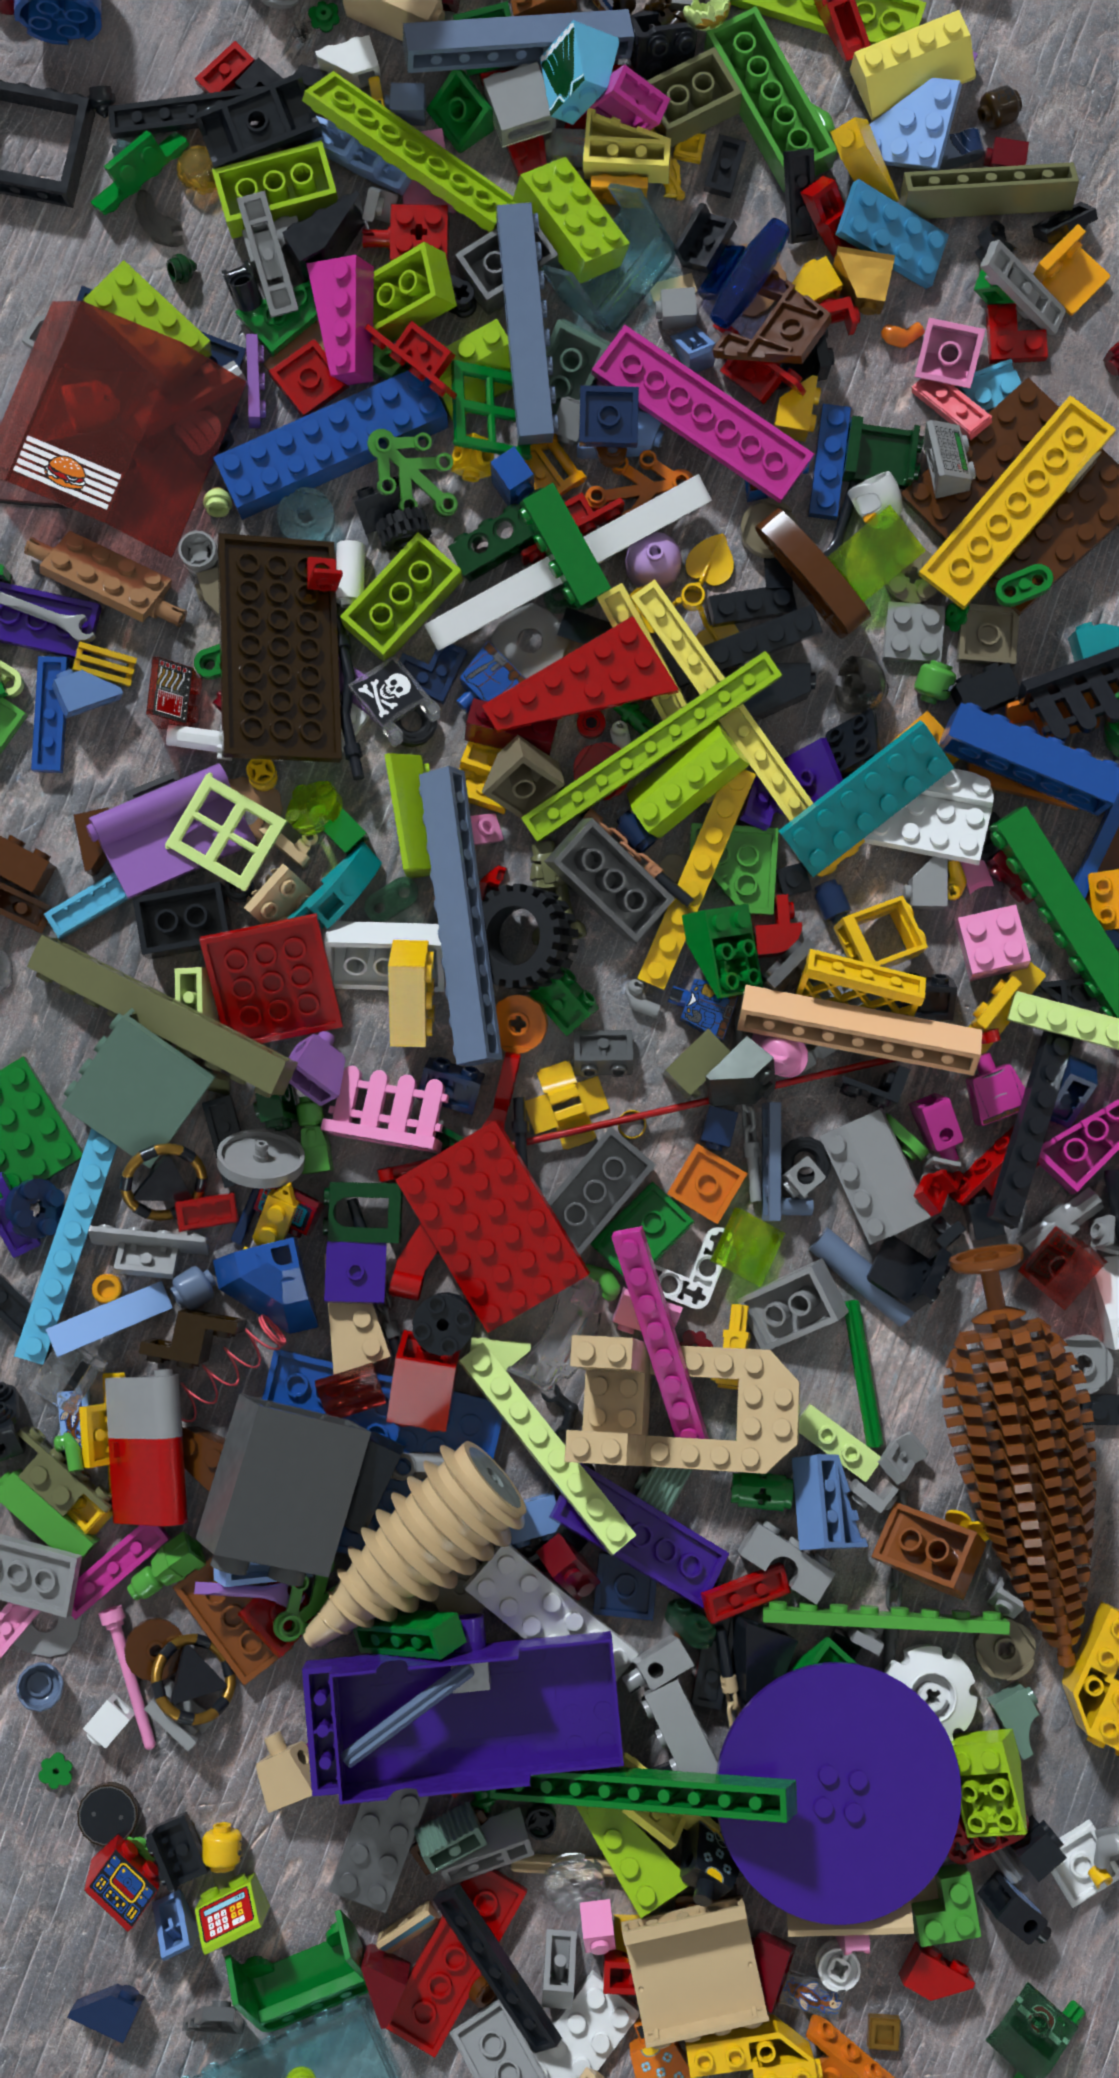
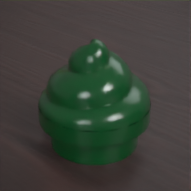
M183 254L173 255L172 259H168L166 263L168 275L173 283H188L189 279L193 277L194 271L197 270V264Z

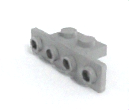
M107 1224L89 1226L88 1229L92 1244L118 1247L113 1268L115 1274L173 1279L180 1253L209 1255L210 1250L208 1239L196 1233L180 1235L173 1234L167 1230L149 1232L137 1227L119 1229Z

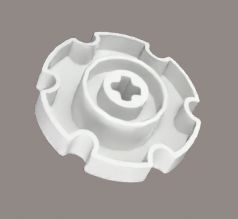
M918 1644L904 1649V1659L901 1662L891 1660L884 1672L915 1691L934 1711L944 1726L950 1741H953V1731L957 1728L965 1731L976 1711L977 1697L969 1693L970 1686L975 1683L972 1672L956 1654L948 1652L945 1656H942V1648L939 1646ZM927 1690H931V1691L929 1692V1696H930L931 1698L927 1701L926 1699L928 1698V1695H927L926 1692H927Z

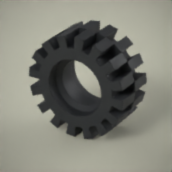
M408 507L404 511L399 509L394 514L389 513L386 515L387 518L382 517L375 526L384 551L387 550V552L392 550L398 552L400 549H403L418 532L427 540L432 535L425 510L423 508L418 509V507H413L411 510Z

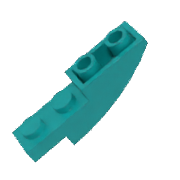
M362 841L321 880L323 885L287 919L317 913L321 930L324 927L329 929L364 891L382 865V862Z

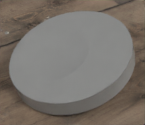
M251 1129L226 1137L218 1146L216 1162L220 1173L238 1185L259 1189L276 1188L293 1182L302 1174L305 1152L299 1142L284 1133L265 1129Z

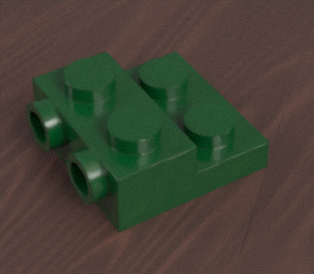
M290 1083L284 1095H271L270 1098L255 1093L254 1112L256 1117L262 1123H265L266 1129L274 1128L275 1131H282L292 1128V1123L298 1121L296 1098L293 1086Z

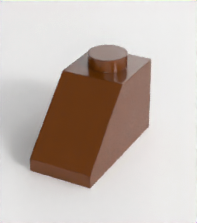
M108 807L74 814L84 870L91 876L97 875L108 859L98 840L95 842L91 840L86 825L90 824L89 817L108 810Z

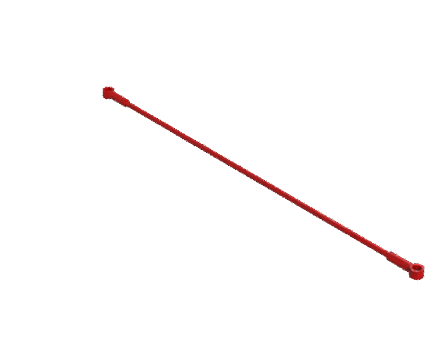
M998 1028L982 1031V1044L1001 1040ZM876 1058L776 1081L774 1089L896 1061ZM708 1097L530 1137L527 1138V1146L704 1106L710 1103ZM428 1159L378 1169L379 1181L384 1182L396 1179Z

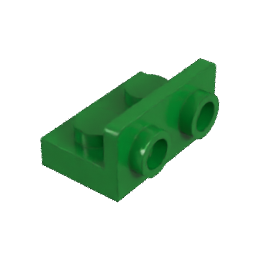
M561 967L560 970L565 974L559 980L551 979L552 985L539 987V989L530 990L528 993L536 1001L542 1003L546 1014L568 1036L588 1017L598 1011L599 1007L596 1005L594 996L587 990H583L576 982L577 978L574 973L567 968Z

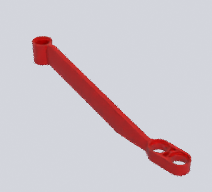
M506 1051L493 1111L482 1127L498 1119L504 1129L519 1070L521 1054ZM421 1223L397 1259L390 1283L389 1295L419 1301L425 1271L438 1252Z

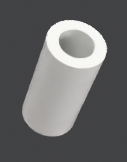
M353 540L340 541L336 544V570L343 571V576L336 590V602L341 604V608L347 609L364 591L365 544Z

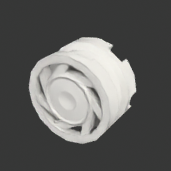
M836 1939L828 1940L817 1950L815 1965L824 1986L829 1990L838 1992V1990L848 1991L859 1981L861 1969L855 1952L844 1955Z

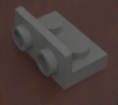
M632 1030L574 1031L575 1076L586 1078L599 1075L623 1077L633 1074Z

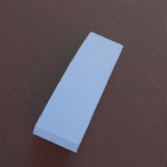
M316 115L323 136L305 144L322 140L327 158L353 173L403 196L412 179L407 177L406 173L393 164L384 161L380 155L370 148L361 145L356 138L346 131L338 129L333 122Z
M160 1281L46 1329L56 1356L60 1357L168 1311L173 1306L163 1282Z

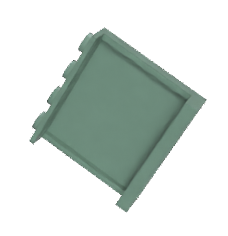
M133 1008L124 1015L119 1013L111 1022L109 1028L113 1031L108 1038L103 1036L94 1048L97 1055L93 1060L88 1058L79 1070L82 1077L78 1082L73 1080L64 1092L67 1099L61 1106L131 1156H135L141 1150L152 1145L170 1143L219 1074L218 1071L208 1067L205 1070L131 1018L135 1012ZM161 1155L143 1162V1164L151 1168Z

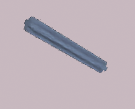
M470 1664L457 1665L345 1749L341 1754L343 1762L349 1768L355 1766L472 1678L475 1673Z

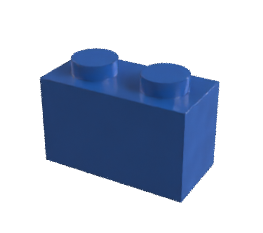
M515 446L490 462L492 484L507 506L514 503L520 504L523 499L534 491V474Z

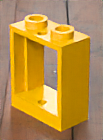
M903 895L845 916L833 927L847 958L885 968L918 957L928 948L926 936L919 929L914 919L913 909L906 902ZM890 914L907 950L875 961L858 925Z

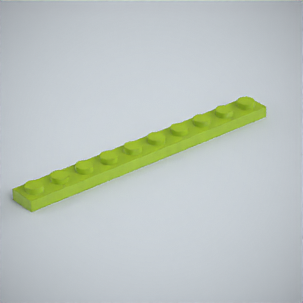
M764 651L528 812L521 819L538 843L776 682L782 677L781 672L768 653Z

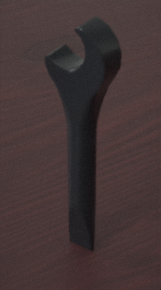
M850 480L847 492L859 483ZM847 492L832 540L823 552L839 570L842 569L844 564L842 556L843 541L854 508Z

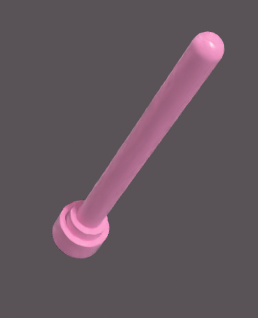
M122 1605L113 1606L98 1614L102 1626H105L106 1630H110L145 1749L152 1750L156 1745L148 1714L144 1710L145 1704L136 1675L131 1672L125 1661L124 1647L126 1639L122 1629L125 1613Z

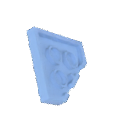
M931 78L869 124L885 165L928 171L940 170L962 87L960 80Z

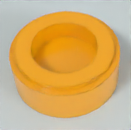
M114 1274L100 1275L92 1284V1294L100 1303L106 1304L122 1296L123 1283Z

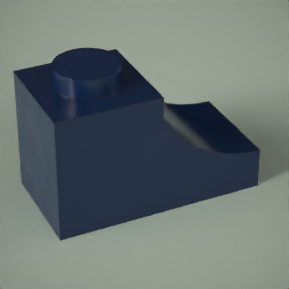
M1072 1055L1069 1056L1050 1121L1067 1128L1072 1126L1098 1085L1097 1065Z

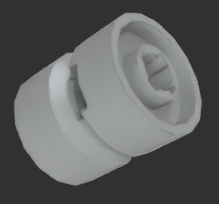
M195 530L188 532L182 537L179 542L178 552L187 571L193 577L197 578L196 573L218 567V548L209 534Z

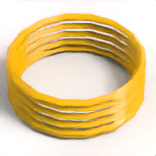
M628 1110V1111L624 1112L620 1117H622L623 1115H625V1114H627V1113H630V1112H634V1113H640V1112L635 1111V1110ZM643 1119V1121H644V1129H643V1131L641 1132L640 1135H638V1136H636V1137L626 1136V1135L621 1131L620 1125H618V1130H619L620 1134H621L622 1136H624L625 1138H628V1139H636V1138L640 1137V1136L645 1132V1129H646V1119Z

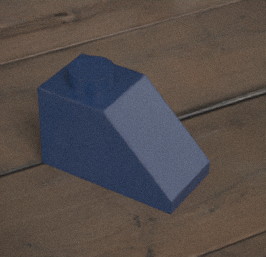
M115 1984L77 1999L67 2018L120 2043H124L145 1996L139 1994V1991L133 1986Z

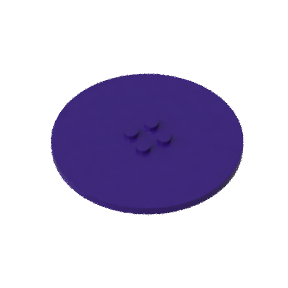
M846 1662L818 1663L788 1672L766 1685L746 1704L733 1722L720 1752L716 1774L796 1780L798 1813L787 1823L717 1817L725 1845L740 1872L764 1898L776 1907L796 1917L831 1925L857 1924L883 1917L908 1903L929 1884L944 1863L953 1844L959 1823L962 1797L961 1777L953 1745L944 1726L930 1706L915 1691L885 1672L872 1667Z

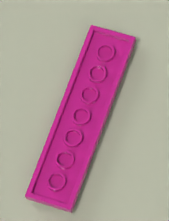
M626 325L622 327L591 370V375L607 386L639 387V408L778 503L782 502L813 459V452Z

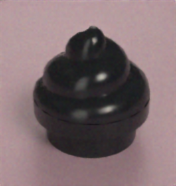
M94 86L89 88L87 98H89L93 109L103 118H107L109 114L108 106H112L116 102V96L112 93L111 86Z

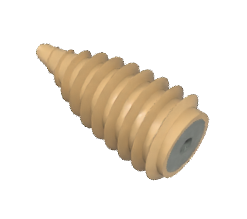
M470 1441L464 1442L456 1451L441 1445L440 1452L444 1462L438 1466L425 1460L423 1466L427 1478L421 1481L413 1476H408L407 1483L411 1491L408 1497L392 1492L391 1499L395 1507L394 1512L390 1514L382 1509L376 1510V1518L380 1527L377 1531L367 1527L361 1528V1534L365 1542L364 1548L360 1550L352 1546L348 1547V1554L352 1564L348 1570L337 1569L340 1579L333 1592L328 1591V1599L305 1628L303 1638L311 1648L322 1647L341 1635H348L352 1629L358 1626L371 1628L376 1617L386 1622L395 1621L398 1609L414 1613L419 1608V1598L430 1602L435 1601L439 1596V1586L447 1589L455 1588L458 1584V1573L463 1575L474 1574L476 1571V1559L491 1561L494 1557L493 1544L501 1547H507L511 1544L510 1528L520 1530L524 1527L526 1506L519 1491L507 1474L483 1449Z

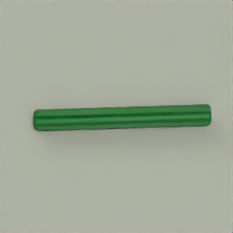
M858 1300L845 1301L849 1310L845 1315L866 1445L869 1448L883 1446V1437L860 1302Z

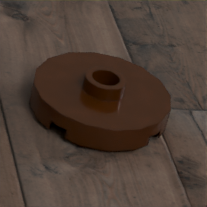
M161 1618L147 1619L139 1623L127 1636L124 1647L125 1661L131 1672L140 1679L151 1681V1671L157 1655L150 1654L151 1647L158 1645L162 1649L168 1642L182 1635L179 1628L171 1621ZM182 1648L178 1649L165 1663L162 1680L177 1671Z

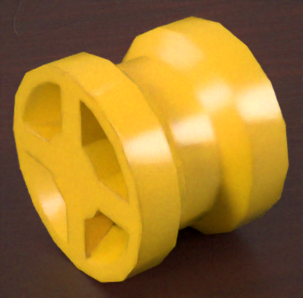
M251 759L249 761L246 772L252 787L262 792L272 789L278 780L273 761L267 759Z

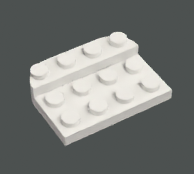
M952 769L864 838V843L979 865L994 800L991 783L988 778L974 772Z

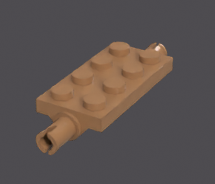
M70 530L54 547L42 543L34 537H31L30 541L28 540L25 545L24 553L42 561L40 564V574L140 622H144L148 616L153 618L160 617L177 627H181L186 619L187 611L165 601V594L171 588V578Z

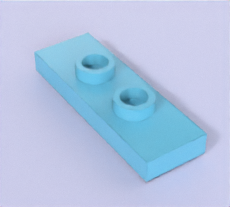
M113 872L47 911L44 915L58 939L61 940L129 899H127Z

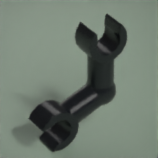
M550 1382V1385L557 1392L556 1396L551 1398L544 1393H541L545 1401L554 1402L565 1411L561 1426L555 1431L558 1436L562 1430H572L579 1407L561 1393L558 1384Z

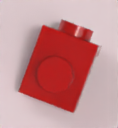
M851 296L840 299L828 298L819 304L831 313V324L844 321L848 336L855 333L857 324L860 323V313L858 307L853 306Z

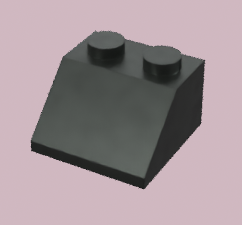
M746 1036L705 1076L709 1103L713 1106L756 1104L762 1097H768L773 1092L776 1084L774 1057Z

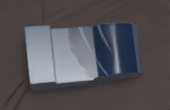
M970 128L960 133L949 134L940 170L964 166L983 157L985 151L978 129Z

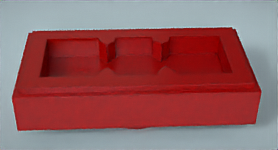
M234 1192L174 1202L179 1232L239 1222Z

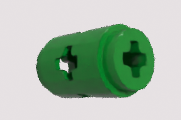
M733 1472L730 1503H737L738 1507L774 1511L791 1509L793 1479L786 1478V1475ZM760 1488H765L763 1494H759Z

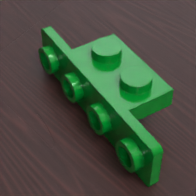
M146 130L103 166L113 183L91 201L93 207L103 215L114 212L123 200L129 195L137 193L141 185L151 177L157 176L171 160L180 157L184 149L190 145L188 140L175 131L158 145L153 135Z

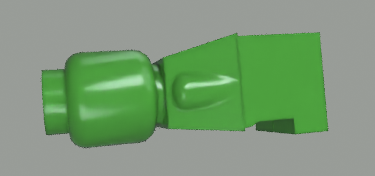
M307 1096L299 1097L296 1113L298 1125L303 1127L301 1129V1146L305 1152L302 1174L333 1171L331 1144L326 1133L320 1130V1124H322L324 1118L323 1108Z
M183 1531L164 1546L162 1545L152 1559L151 1566H146L132 1577L131 1583L127 1586L131 1597L136 1601L141 1598L148 1599L161 1590L163 1585L169 1586L184 1580L187 1574L194 1569L200 1570L204 1567L206 1561L201 1543Z

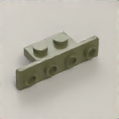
M25 1426L17 1432V1435L38 1453L18 1477L57 1512L65 1516L83 1494L105 1513L112 1509L111 1493L102 1486L96 1487L89 1480L90 1475L84 1469L68 1472L66 1453L51 1447L45 1441L46 1436L38 1428Z

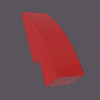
M814 0L823 24L845 62L853 59L854 52L871 46L855 0Z
M825 176L820 177L800 193L821 238L833 258H835L838 246L858 248L835 235L845 206L836 181Z

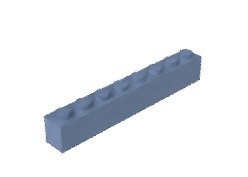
M629 9L403 23V50L407 73L508 67L535 62L541 64V55L573 20L618 37L619 46L615 59H629L632 55L635 37Z
M532 203L497 205L496 222L518 445L553 443L554 433L559 431L558 416L557 414L552 415L551 404H556L555 386H549L548 375H553L552 357L546 356V347L550 346L549 328H544L543 318H547L546 299L541 300L540 289L545 288L544 272L538 271L537 261H542L541 243L535 242L534 233L539 232L538 213H532Z

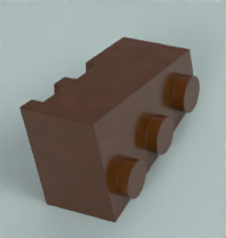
M199 1426L182 1427L185 1469L210 1492L226 1438Z

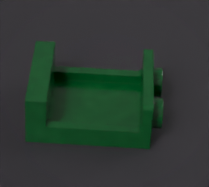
M852 415L848 428L842 481L850 482L851 480L861 483L887 471L891 472L897 481L899 489L905 490L908 486H911L913 480L917 481L920 463H916L917 453H921L924 436L919 435L920 425H914L912 430L863 424L864 417Z

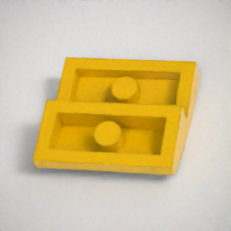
M468 741L459 768L465 772L468 802L505 814L506 808L482 792L496 756L502 749Z

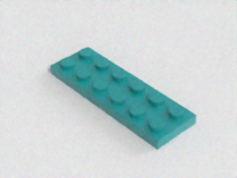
M919 720L778 830V832L809 874L814 877L954 769V766L925 723Z

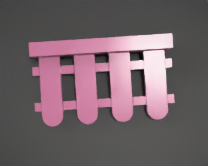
M348 1066L344 1069L339 1097H337L335 1106H330L328 1113L333 1114L332 1120L323 1118L320 1130L336 1137L435 1154L441 1152L442 1142L435 1138L436 1132L442 1133L443 1125L438 1124L442 1102L448 1103L449 1095L444 1094L445 1086L441 1081L437 1079L430 1080L426 1084L425 1091L417 1090V1081L411 1075L401 1076L397 1086L389 1085V1076L382 1070L374 1071L368 1082L361 1080L362 1073L357 1067ZM359 1089L367 1090L363 1111L355 1110ZM387 1093L395 1094L391 1115L382 1114ZM414 1098L423 1099L419 1120L410 1119ZM352 1119H361L360 1124L352 1123ZM380 1122L387 1123L388 1129L379 1128ZM408 1127L416 1128V1134L407 1133Z

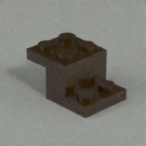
M180 1310L177 1314L172 1342L155 1338L141 1341L138 1354L147 1355L146 1360L150 1362L164 1363V1361L174 1360L177 1361L176 1366L194 1369V1366L199 1367L200 1364L209 1361L213 1336L222 1338L235 1337L236 1334L245 1331L247 1319L200 1310Z

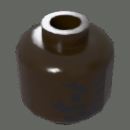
M1008 85L1000 86L984 93L980 99V106L977 109L980 122L991 130H997L1014 123L1022 109L1020 94Z

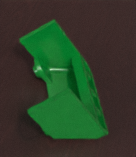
M341 1909L335 1911L337 1922L332 1924L326 1932V1942L271 1963L262 1956H252L245 1960L244 1964H240L231 1955L225 1956L232 2005L261 2032L279 2030L368 1993L361 1971L365 1951L355 1925Z

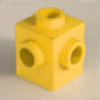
M471 433L467 435L469 437L488 440L487 438L480 436L476 433ZM454 445L451 472L462 476V479L467 482H478L479 479L491 476L490 462L494 458L493 453Z

